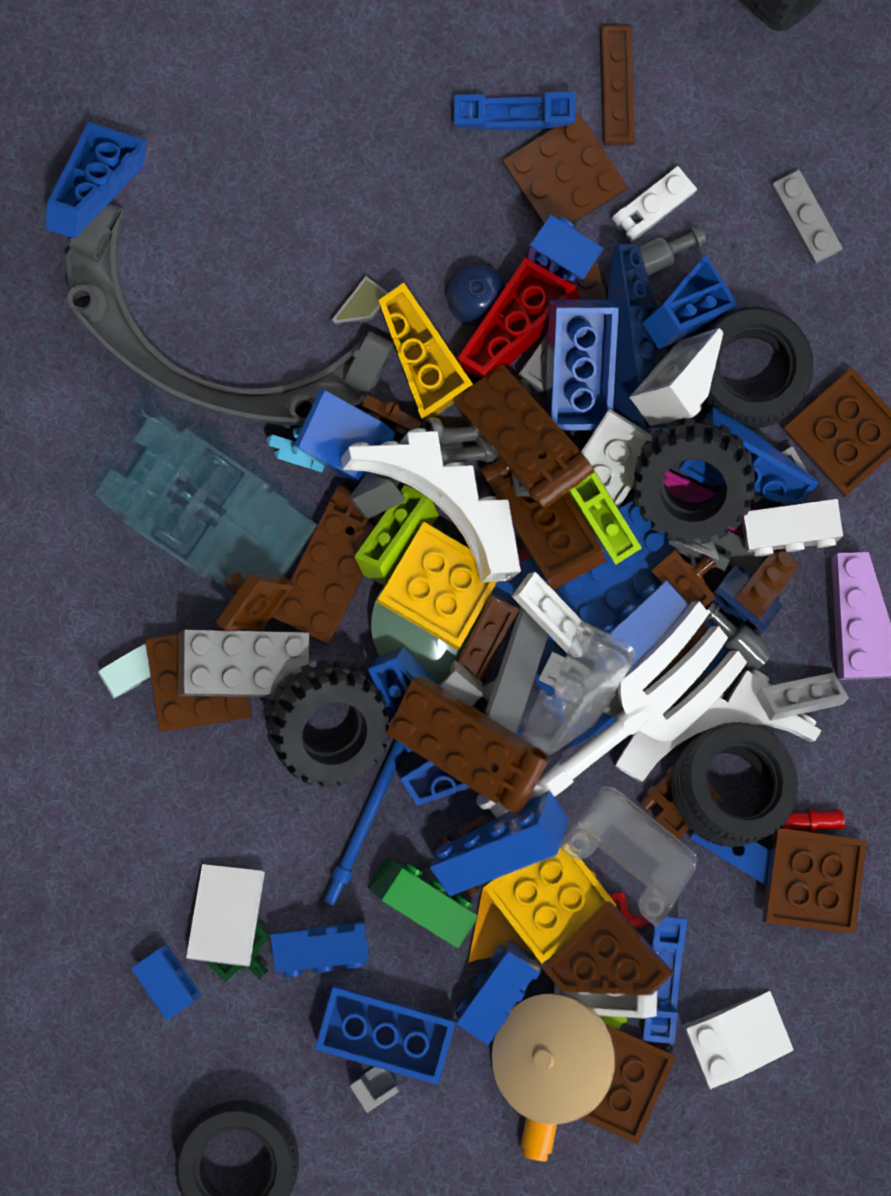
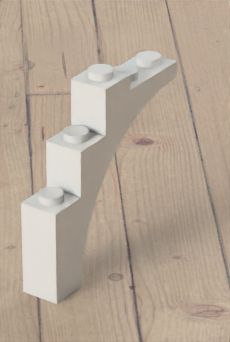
M423 428L413 429L405 435L400 443L390 441L382 443L380 446L356 443L351 445L341 457L343 470L368 471L394 478L412 486L437 504L451 518L464 536L475 559L481 583L510 581L521 571L509 501L497 500L493 496L478 499L473 465L462 466L461 463L454 462L443 466L437 431L427 432Z
M753 669L752 673L747 670L742 673L726 701L722 699L724 695L722 693L693 724L672 742L654 739L640 730L631 736L614 767L635 780L643 782L657 762L675 746L697 733L709 730L723 723L742 722L743 724L766 725L788 731L809 742L815 741L821 730L815 727L817 722L805 714L770 721L756 696L760 688L771 686L768 683L769 678ZM671 705L662 715L664 716L671 709H673L674 706Z

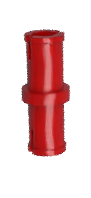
M814 808L806 809V812L792 813L785 824L779 828L797 831L807 830L812 833L822 829H844V812L841 809L816 811Z

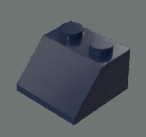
M734 566L712 591L716 597L713 602L715 604L718 603L720 608L739 624H747L759 635L767 629L783 605L778 602L780 597L777 596L766 612L758 619L735 599L753 574L744 567L738 569Z

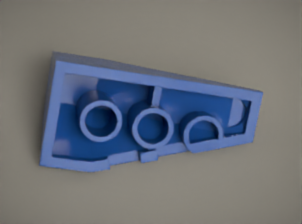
M712 407L705 419L714 421L713 427L719 429L720 425L723 424L730 428V435L732 437L738 435L743 440V447L749 450L752 457V465L754 466V493L761 494L766 499L797 505L803 504L818 485L816 478L738 420L732 419L715 407ZM685 460L679 466V471L704 485L716 487V485L723 486L724 484L721 472L708 462Z

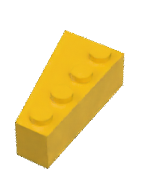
M402 283L379 299V303L407 376L419 414L424 421L425 418L435 417L453 405V400L473 386V383L405 283Z

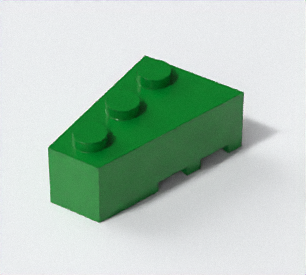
M387 856L367 888L386 904L459 948L479 917L470 910L473 904L459 895L455 899L445 894L446 891L443 886L436 880L431 879L430 883L420 877L423 872L411 864L406 863L405 866H402Z

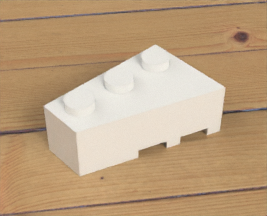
M838 499L749 511L747 515H742L746 553L754 552L755 557L774 554L773 550L777 549L795 552L804 550L806 546L817 545V548L835 546L836 542L843 537Z

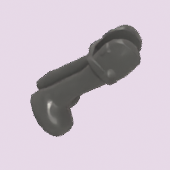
M435 417L425 418L422 428L426 429L427 432H438L440 445L474 441L475 446L457 449L440 448L443 466L454 462L462 463L479 460L493 462L494 459L498 458L471 426L444 428L441 420Z

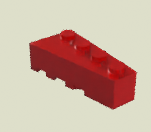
M525 257L458 357L462 369L481 380L501 364L507 368L548 330L550 300H580L577 287Z

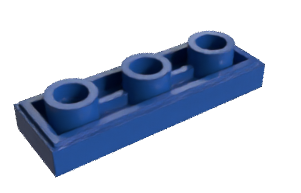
M692 832L689 839L767 886L770 850L757 842L742 846V853L736 856L733 854V847L712 844V842H707L704 838H700L699 834Z

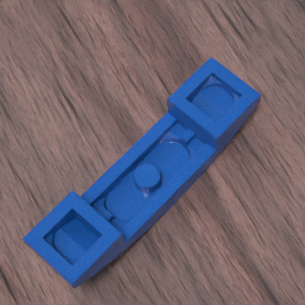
M576 92L545 93V97L486 98L485 94L454 95V126L480 130H537L576 123Z
M655 915L650 946L655 952H658V955L673 970L674 974L657 990V1015L644 1018L643 1041L675 1044L678 1016L677 1001L687 918Z

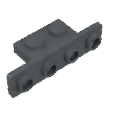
M728 530V535L721 539L717 535L711 537L719 560L715 558L710 560H714L716 563L711 568L712 570L719 568L725 571L727 565H730L732 567L736 566L738 569L744 567L754 574L759 568L764 556L755 557L754 552L746 553L743 536ZM669 540L668 544L673 546L672 549L682 556L689 557L691 554L701 560L707 556L676 541ZM693 541L694 544L699 545V546H701V547L707 549L706 547L702 546L701 544H699V543Z

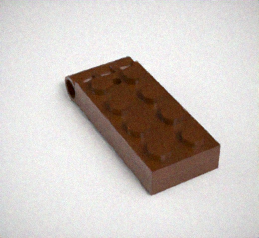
M503 364L453 400L459 414L542 510L548 508L595 473L586 457L579 452L578 447Z
M499 459L479 469L492 495L497 500L509 501L513 529L546 584L552 590L606 562L602 547L568 493L545 510H542L531 496L517 497L515 495L512 474Z
M342 483L338 485L290 581L294 585L293 589L273 615L274 619L303 633H309V636L329 646L364 577L354 556L386 512L383 511L369 519L364 518L349 499L354 489ZM353 528L354 533L352 535L346 534L347 529Z
M423 675L412 680L386 732L389 736L493 803L497 804L500 802L505 809L514 813L522 812L550 759V756L544 750L527 742Z

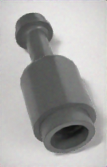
M699 225L689 228V234L670 243H667L664 238H657L639 247L648 277L673 265L674 254L694 244L696 247L702 246L706 242V236Z
M713 601L704 607L709 613L704 621L711 620L722 629L728 637L724 646L729 651H739L747 661L746 667H752L757 670L768 661L771 656L768 644L747 624L733 625L719 612L720 605L718 603L715 604Z

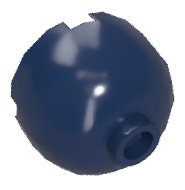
M472 264L464 266L454 274L448 284L446 298L449 310L462 323L470 326H480L506 287L504 280L496 270L487 265Z

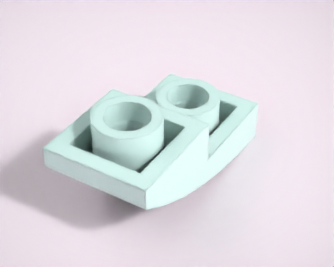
M145 644L98 672L113 699L139 686L143 681L150 678Z

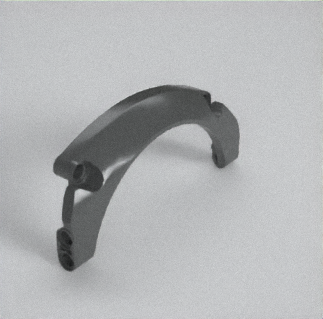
M109 203L76 239H70L69 246L71 248L65 258L70 290L67 295V303L94 337L134 373L167 394L199 408L247 421L299 425L303 427L306 418L297 416V409L303 404L312 406L320 389L333 394L356 408L362 406L366 396L371 394L394 349V342L367 330L359 342L334 364L313 376L295 383L263 389H243L208 382L182 370L161 355L139 330L129 312L123 296L118 270V243L124 216L123 209ZM90 296L91 300L87 307L77 308L76 303L80 297Z

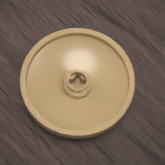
M564 994L536 995L517 1004L512 1008L509 1017L495 1035L492 1048L493 1072L502 1095L517 1112L539 1123L562 1124L586 1116L605 1097L614 1073L613 1043L604 1022L587 1004Z

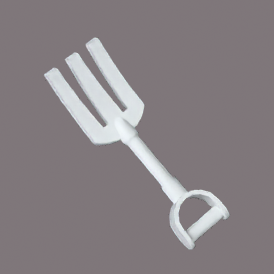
M700 601L691 602L661 639L618 677V695L623 711L618 714L617 719L561 764L558 762L540 776L533 791L543 794L550 790L554 797H556L574 782L573 779L628 735H634L639 730L654 739L672 742L722 695L747 664V661L739 651H729L700 685L664 716L662 715L694 683L728 639L719 626H711L696 645L673 668L643 692V689L687 644L709 613ZM479 794L477 804L482 809H489L496 818L509 812L500 802L495 804Z

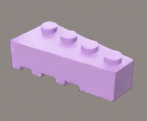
M869 552L837 553L831 557L838 680L891 678V622Z

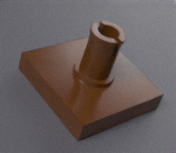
M235 572L228 577L233 584L227 580L225 581V587L235 596L216 622L224 630L261 632L291 592L294 585L284 577L251 573L247 580H245L241 573Z

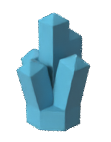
M301 427L293 429V436L295 438H298ZM273 434L266 439L269 446L278 448L275 451L277 459L323 472L325 466L295 447L296 441Z

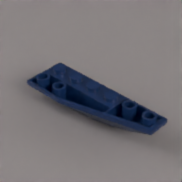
M617 244L614 245L608 289V300H612L619 307L613 410L646 432H654L659 428L667 430V425L664 423L650 426L630 399V396L666 356L670 348L668 345L658 349L642 324L657 305L639 245ZM683 418L675 420L678 422V425L683 424Z

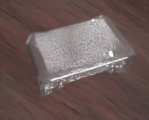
M583 621L580 622L574 633L573 641L563 667L555 681L554 689L557 694L546 696L547 692L540 691L521 735V738L544 750L549 756L590 730L596 724L629 671L634 659V650L629 644Z
M608 786L596 791L565 830L560 845L563 851L576 859L587 858L599 847L642 882L647 889L639 899V909L642 915L656 927L668 915L697 866L696 855L689 847L619 790Z

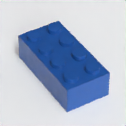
M550 300L545 412L561 430H595L609 408L613 410L619 307L612 300Z
M334 984L315 1050L438 1085L456 1020Z

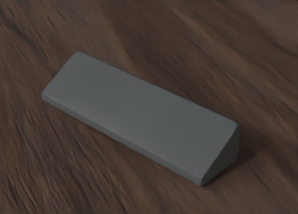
M521 606L485 712L486 716L515 734L517 733L549 635Z

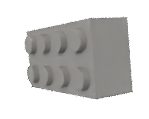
M184 630L178 633V696L275 697L273 694L274 690L278 685L283 687L287 683L286 676L291 672L294 675L300 673V667L309 664V633Z

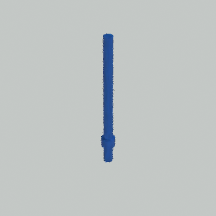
M395 740L340 865L339 867L335 866L331 875L333 880L323 902L334 907L344 884L348 885L353 874L350 872L405 750V746Z

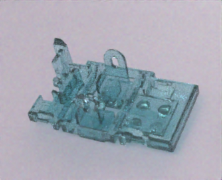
M143 408L140 414L147 418V420L135 436L134 441L147 447V449L128 477L111 468L93 495L101 499L103 505L116 514L121 513L126 516L122 521L124 524L202 577L208 579L210 575L214 576V580L223 587H225L226 580L233 584L228 577L235 572L241 573L245 580H247L251 573L284 577L316 530L318 524L289 506V501L276 492L270 493L268 491L271 486L270 484L190 430L185 428L183 432H180L176 429L177 425L165 417H158ZM207 448H209L210 450L221 456L223 459H225L226 461H228L229 463L245 473L244 476L242 477V474L238 470H236L234 467L229 465L227 462L222 460L214 453L208 451ZM178 478L184 482L187 478L190 479V485L197 490L194 497L175 485ZM170 490L190 502L186 509L178 504L173 505L171 503L172 499L167 496ZM206 497L219 506L223 505L222 508L226 510L223 517L203 504ZM201 509L217 520L219 523L216 528L209 526L207 529L206 523L195 516L197 510ZM154 529V530H155L154 534H155V536H156L157 538H159L160 540H162V541L165 542L167 545H169L170 547H172L173 549H175L176 551H178L179 553H181V554L184 555V556H188L189 553L191 552V550L194 548V546H195L196 543L198 542V540H199L200 538H201V540L199 541V543L197 544V546L195 547V549L193 550V552L191 553V555L189 556V558L186 560V559L183 558L181 555H179L178 553H176L175 551H173L172 549H170L169 547H167L166 545H164L163 543H161L160 541H158L156 538H154L153 536H151L150 533H151L152 530Z

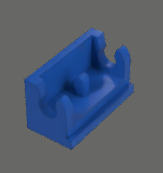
M168 944L162 946L131 968L166 1021L202 996Z

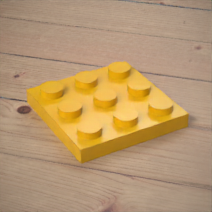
M423 522L376 602L458 650L497 582L481 583L476 562L470 549Z
M564 836L557 855L496 878L483 887L541 964L558 952L605 902H611L616 906L615 902Z

